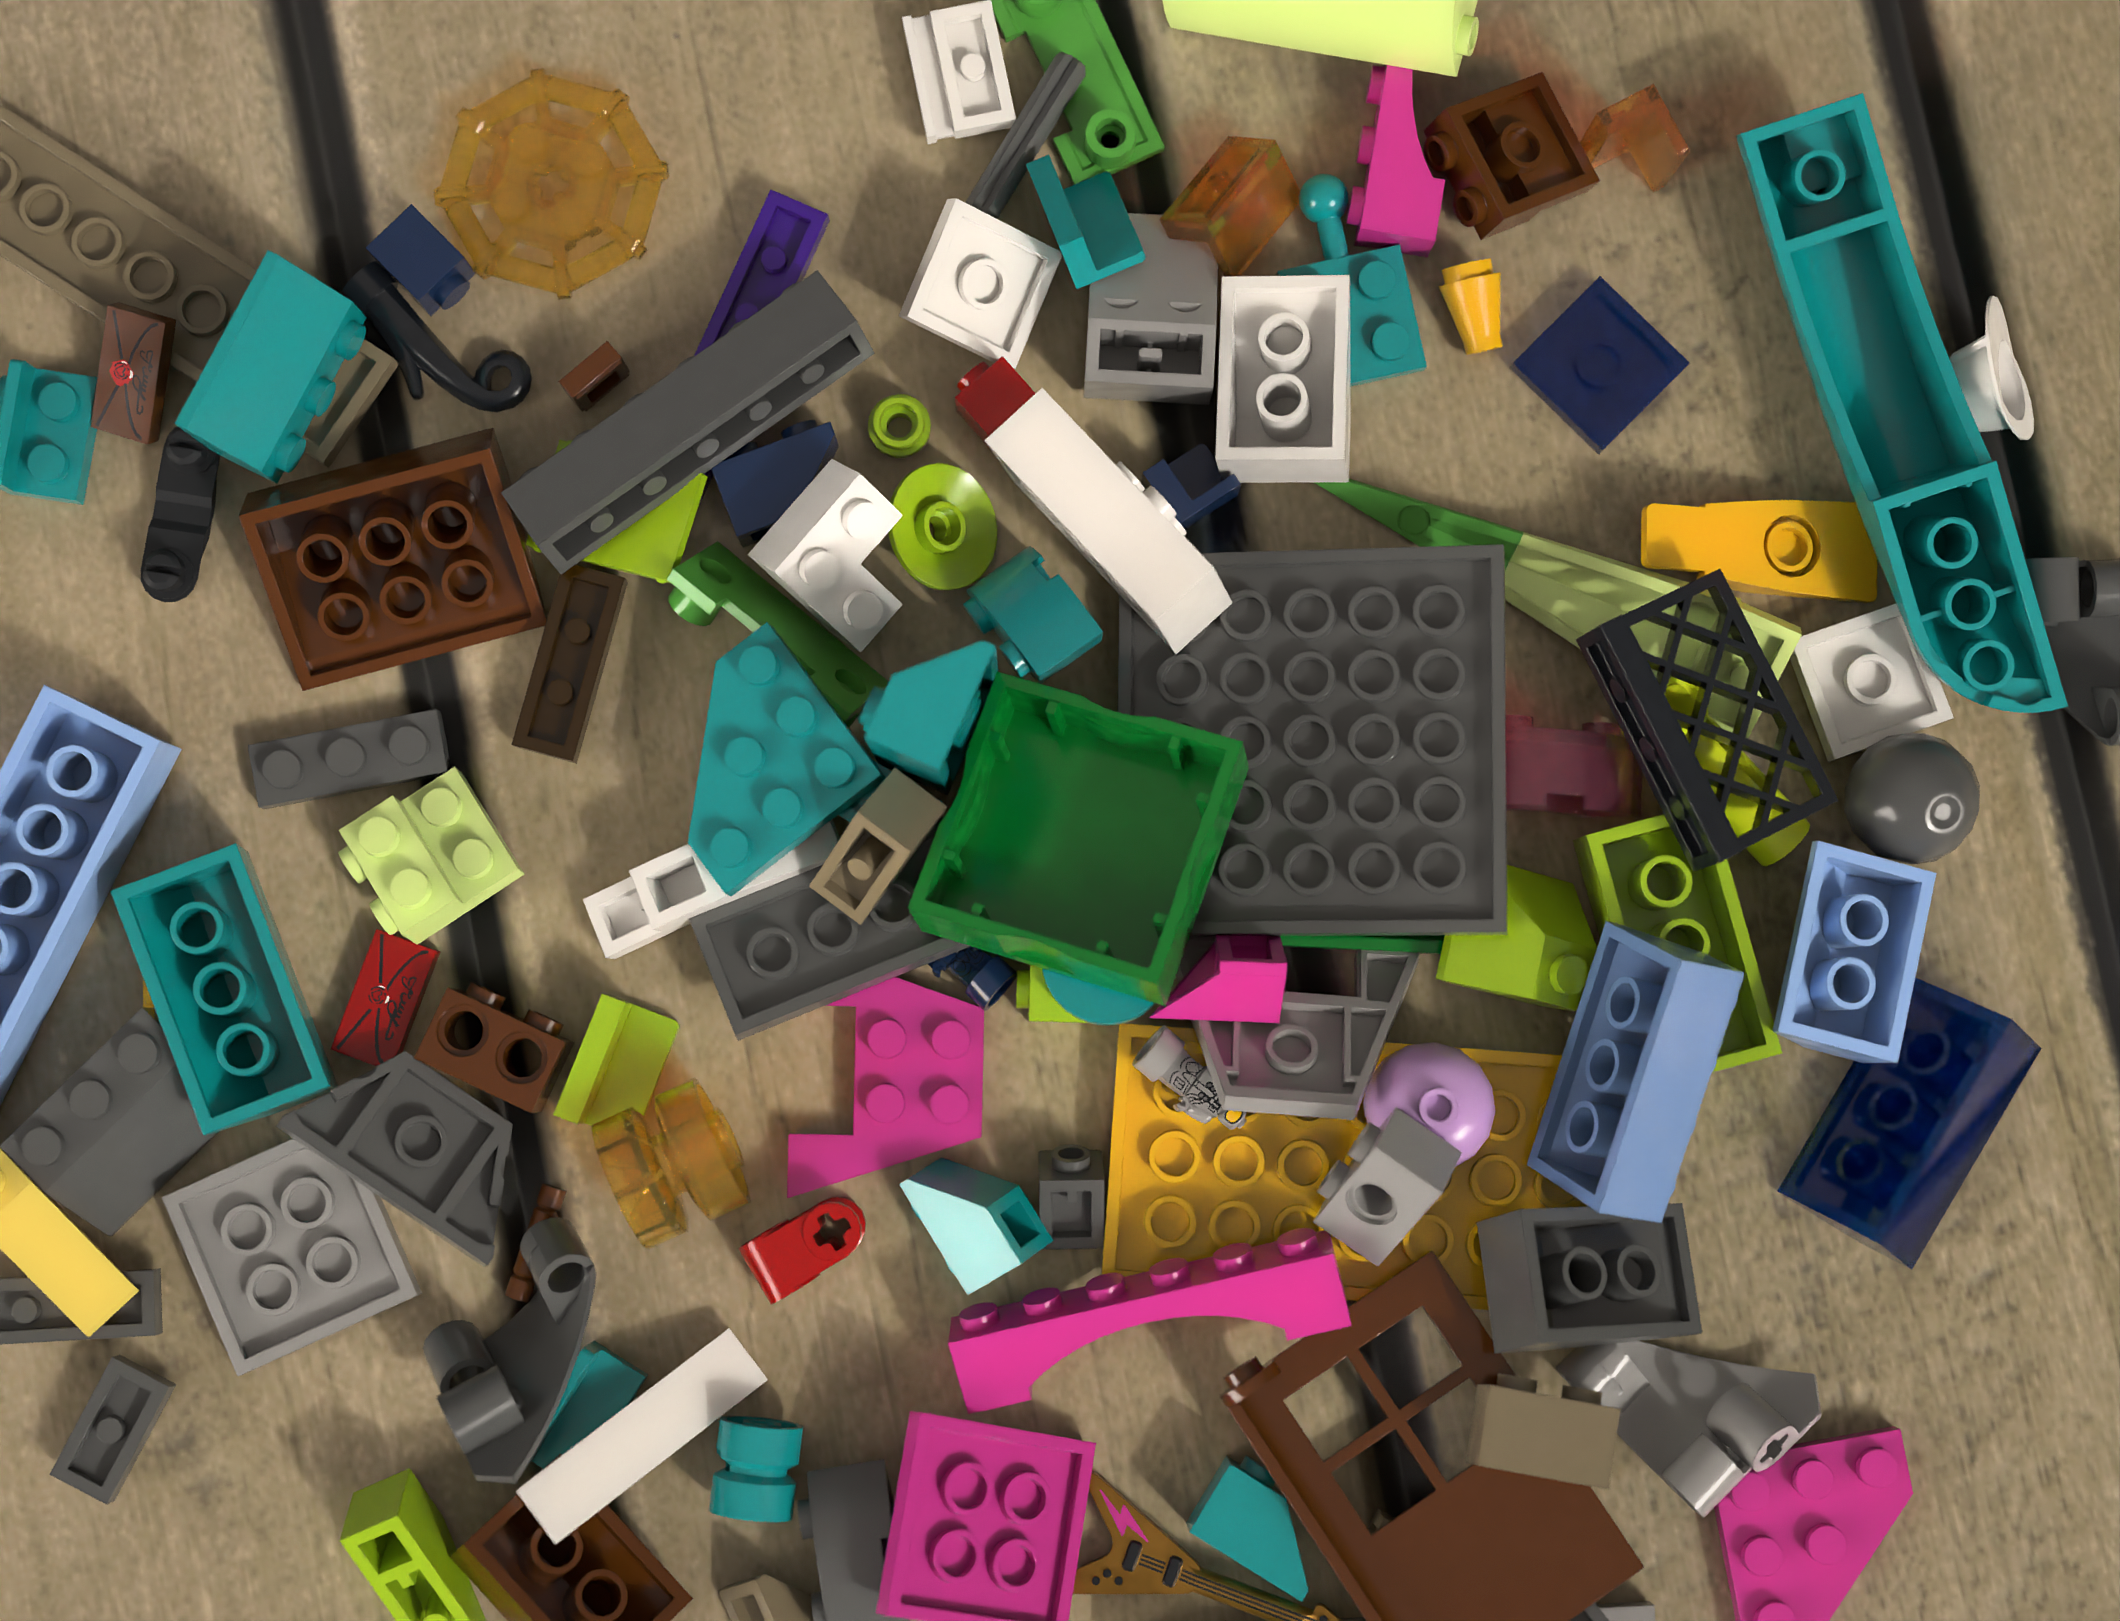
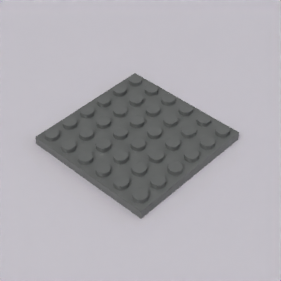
M1504 544L1201 553L1214 567L1232 604L1177 654L1162 641L1119 595L1118 712L1135 716H1155L1243 741L1249 769L1190 936L1508 935Z

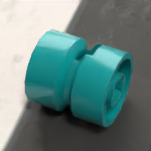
M721 1417L716 1449L720 1458L726 1462V1467L713 1474L709 1512L722 1517L755 1522L791 1521L793 1518L797 1481L787 1474V1470L799 1464L803 1425L764 1417Z

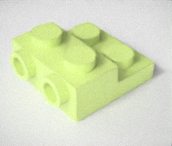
M455 766L404 800L400 801L392 795L339 830L348 845L338 852L339 857L346 869L359 884L367 879L371 883L378 898L369 903L378 922L389 935L399 931L416 945L525 875L466 778Z

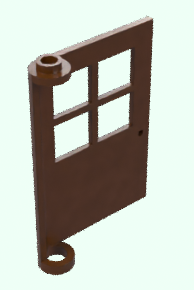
M1429 1251L1351 1304L1348 1309L1352 1326L1305 1336L1263 1365L1254 1356L1223 1377L1229 1389L1220 1395L1221 1400L1366 1621H1570L1645 1568L1591 1486L1473 1464L1446 1482L1407 1421L1469 1378L1477 1389V1384L1496 1386L1498 1374L1516 1375L1503 1355L1494 1352L1493 1340L1433 1251ZM1422 1306L1461 1367L1398 1409L1359 1351V1348ZM1347 1357L1386 1415V1418L1323 1461L1283 1400ZM1395 1429L1435 1490L1371 1534L1331 1473Z

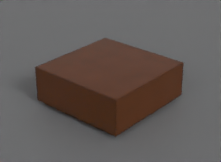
M606 341L558 382L583 412L584 410H589L626 379L630 371L622 357Z

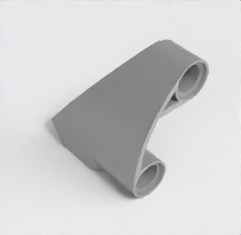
M1642 1341L1575 1347L1555 1367L1571 1387L1602 1392L1601 1405L1621 1409L1617 1434L1702 1518L1752 1469L1757 1472L1762 1471L1777 1462L1822 1417L1817 1378L1813 1373L1741 1365L1688 1354Z

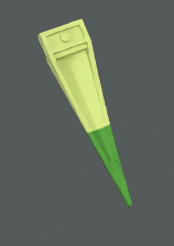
M1349 479V482H1313L1419 547L1504 544L1505 600L1579 649L1580 647L1576 642L1577 638L1613 618L1624 615L1689 583ZM1708 590L1692 597L1686 621L1715 632L1720 613ZM1735 597L1777 680H1779L1802 636L1801 627L1743 603L1741 598ZM1677 604L1662 612L1674 616ZM1647 620L1631 626L1630 628L1642 651L1662 658L1670 629ZM1728 633L1727 637L1733 639L1730 633ZM1682 634L1674 663L1703 674L1711 645ZM1724 650L1716 680L1744 690L1749 670L1742 657ZM1652 669V671H1653V673H1654V675H1655V677H1656L1658 671ZM1758 690L1757 695L1762 697L1760 691ZM1712 692L1708 704V714L1722 729L1733 732L1741 703ZM1753 708L1745 738H1749L1762 711Z

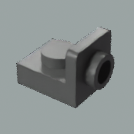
M1074 1144L1062 1145L1054 1150L1039 1151V1218L1054 1240L1043 1249H1103L1104 1167L1102 1151L1088 1150L1086 1147Z

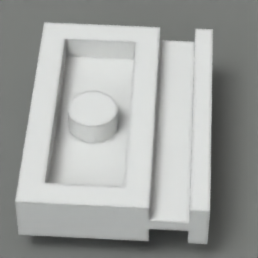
M991 0L930 11V15L912 18L911 15L902 17L927 143H937L938 139L953 136L957 139L1011 128L1016 121Z

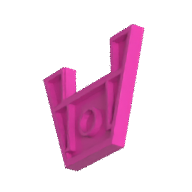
M897 977L825 1005L856 1007L853 1134L790 1133L788 1137L787 1198L982 1137L985 1011L981 1007Z

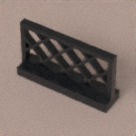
M1721 569L1713 571L1624 615L1613 618L1576 639L1693 872L1720 863L1762 839L1839 801ZM1706 590L1709 591L1720 613L1715 632L1686 621L1692 597ZM1677 604L1674 616L1662 612ZM1643 620H1647L1670 629L1662 658L1642 651L1630 627ZM1728 633H1730L1733 639L1727 637ZM1682 634L1711 645L1703 674L1674 663ZM1724 650L1743 658L1749 670L1744 690L1716 680ZM1652 669L1658 671L1656 677H1655V675H1654ZM1670 676L1699 687L1691 717L1672 710L1665 697ZM1758 690L1760 691L1762 697L1757 695ZM1712 692L1741 703L1733 732L1704 722ZM1753 708L1772 715L1779 729L1774 748L1745 738ZM1682 728L1687 729L1686 736H1685V734H1684ZM1700 734L1729 745L1721 775L1702 769L1698 762L1695 750ZM1788 748L1792 755L1787 754ZM1741 751L1770 761L1762 791L1734 781ZM1783 766L1802 774L1814 798L1797 805L1775 796ZM1711 786H1714V787L1717 788L1716 794L1714 793V791H1713V789H1712ZM1730 793L1758 803L1752 829L1739 836H1736L1724 813ZM1771 809L1782 812V814L1769 820Z

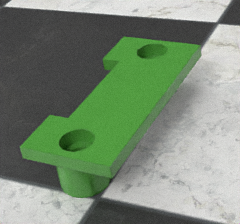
M991 0L995 20L1005 42L1007 43L1026 34L1044 73L1055 55L1059 52L1072 55L1085 66V77L1063 111L1071 131L1053 138V144L1073 185L1103 172H1110L1112 175L1165 150L1162 139L1096 0ZM1106 135H1114L1117 137L1119 144L1116 148H1105L1101 144L1102 138Z
M718 541L673 568L667 577V580L675 586L668 596L669 604L680 617L698 626L711 625L722 607L752 632H755L766 622L770 623L849 728L863 710L875 686L883 689L887 688L889 683L887 679Z

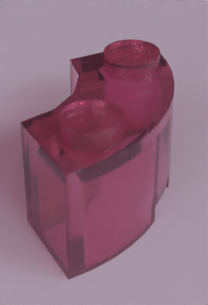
M1506 715L1507 811L1546 812L1582 818L1641 817L1642 770L1626 738L1620 736L1621 730L1619 725L1605 722H1588L1582 724V731L1534 727L1533 717Z

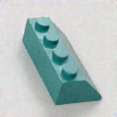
M983 640L893 674L886 690L875 686L864 706L859 723L864 725L863 730L866 731L864 738L877 763L890 770L896 768L908 778L948 795L965 758L998 671L996 646Z
M235 843L110 891L204 1136L279 1113L327 1094L332 1089L338 1087L248 851Z

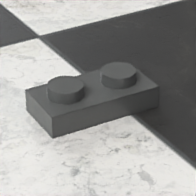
M122 1355L113 1356L49 1475L106 1505L114 1502L176 1384Z

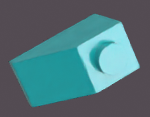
M1248 1455L1245 1456L1241 1464L1226 1456L1186 1522L1189 1532L1302 1602L1309 1590L1286 1497L1278 1487L1274 1486L1276 1482L1265 1465Z

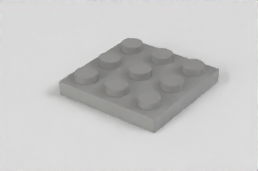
M294 1138L161 1197L237 1377L422 1294L382 1198Z

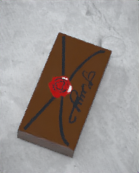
M120 302L107 306L91 420L92 428L147 445L159 441L176 319Z

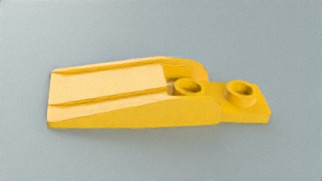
M1758 500L1706 503L1699 507L1652 503L1642 509L1641 564L1645 568L1699 572L1696 574V579L1721 569L1731 590L1744 593L1859 603L1872 602L1877 598V557L1855 502Z

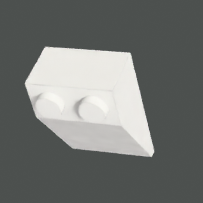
M1350 275L1222 277L1215 455L1222 481L1235 474L1240 483L1349 482L1351 425Z

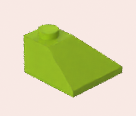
M1507 865L1508 935H1445L1435 979L1536 1006L1577 1011L1597 946L1574 885L1570 882Z

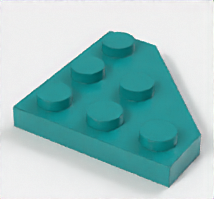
M768 622L716 661L688 837L690 847L722 891L731 897L886 778L775 628Z

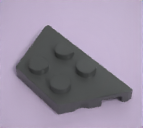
M408 1052L400 1053L360 1077L353 1078L309 1104L283 1115L278 1122L277 1128L483 1267L488 1266L493 1259L498 1209L501 1206L505 1181L503 1178L505 1161L509 1153L513 1124L421 1061L414 1059V1056Z

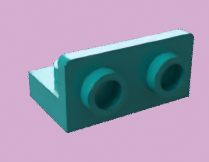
M10 360L7 375H3L0 378L1 490L11 495L84 505L97 429L91 427L97 377L38 369L24 360Z

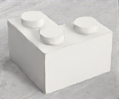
M833 459L828 462L748 553L750 558L832 634L859 652L863 651L903 605L861 565L864 559L903 515L860 473Z

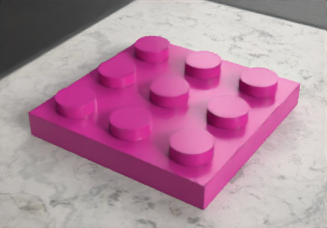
M910 1411L876 1613L919 1621H1069L1096 1443Z

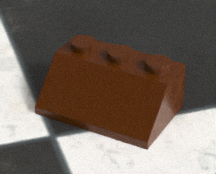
M559 1454V1455H558L553 1461H551L547 1466H549L551 1463H553L555 1460H557V1459H558L559 1457H561L562 1455ZM516 1494L450 1556L454 1563L507 1621H671L693 1599L608 1505L554 1545L518 1494Z

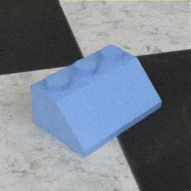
M1812 841L1772 1032L1804 1048L1861 1063H1898L1937 873L1822 841Z

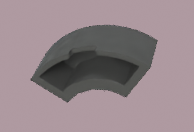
M881 1459L807 1471L809 1498L798 1500L797 1507L803 1540L814 1539L821 1588L820 1592L811 1593L814 1621H910V1619L876 1613L894 1509V1499L885 1460Z

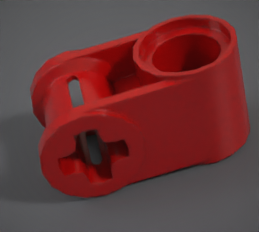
M831 1197L819 1202L791 1220H783L746 1242L738 1249L770 1304H773L805 1286L821 1275L822 1271L849 1256L864 1237L866 1219L862 1209L854 1201L846 1197ZM829 1213L833 1220H840L843 1217L847 1219L850 1227L843 1234L845 1243L841 1244L835 1236L825 1240L821 1235L820 1229L827 1223L824 1214Z

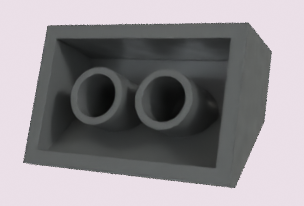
M142 1007L0 1145V1148L45 1194L108 1236H113L220 1131L206 1136L202 1134L155 1008Z

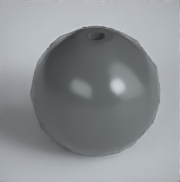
M1925 733L1891 735L1868 747L1853 765L1845 786L1844 812L1852 832L1878 857L1904 864L1934 862L1956 850L1972 831L1980 808V784L1972 764L1946 740Z

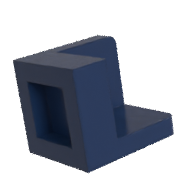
M1205 444L1195 446L1169 464L1162 459L1144 471L1141 478V484L1145 490L1150 485L1153 486L1177 513L1175 518L1185 530L1236 497L1241 487V483L1235 474L1222 481L1216 460Z

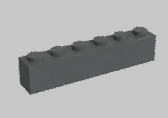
M817 270L801 282L786 288L780 297L750 318L736 323L726 335L699 354L685 359L678 365L676 370L643 393L631 397L622 408L598 425L577 435L571 444L544 463L527 470L517 482L502 491L501 494L538 548L558 572L563 574L678 493L699 473L705 474L875 353L855 317Z

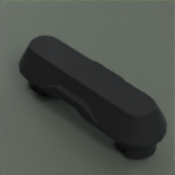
M175 427L169 433L163 447L156 484V501L153 517L148 527L141 565V582L145 591L154 599L162 602H177L186 598L194 590L198 580L201 559L209 540L216 504V483L220 455L206 448L180 427Z

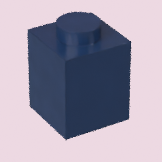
M412 204L366 247L373 258L430 316L440 307L446 310L458 303L470 288L469 280L476 274L465 257Z

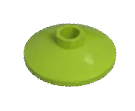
M943 463L929 464L908 473L899 482L890 500V503L903 515L888 532L891 546L898 561L915 580L933 589L954 590L972 584L989 567L997 544V521L987 493L970 474L953 465ZM929 522H930V523L933 525V527H934V531H935V536H934V538H933V536H932V534H931V532H930Z

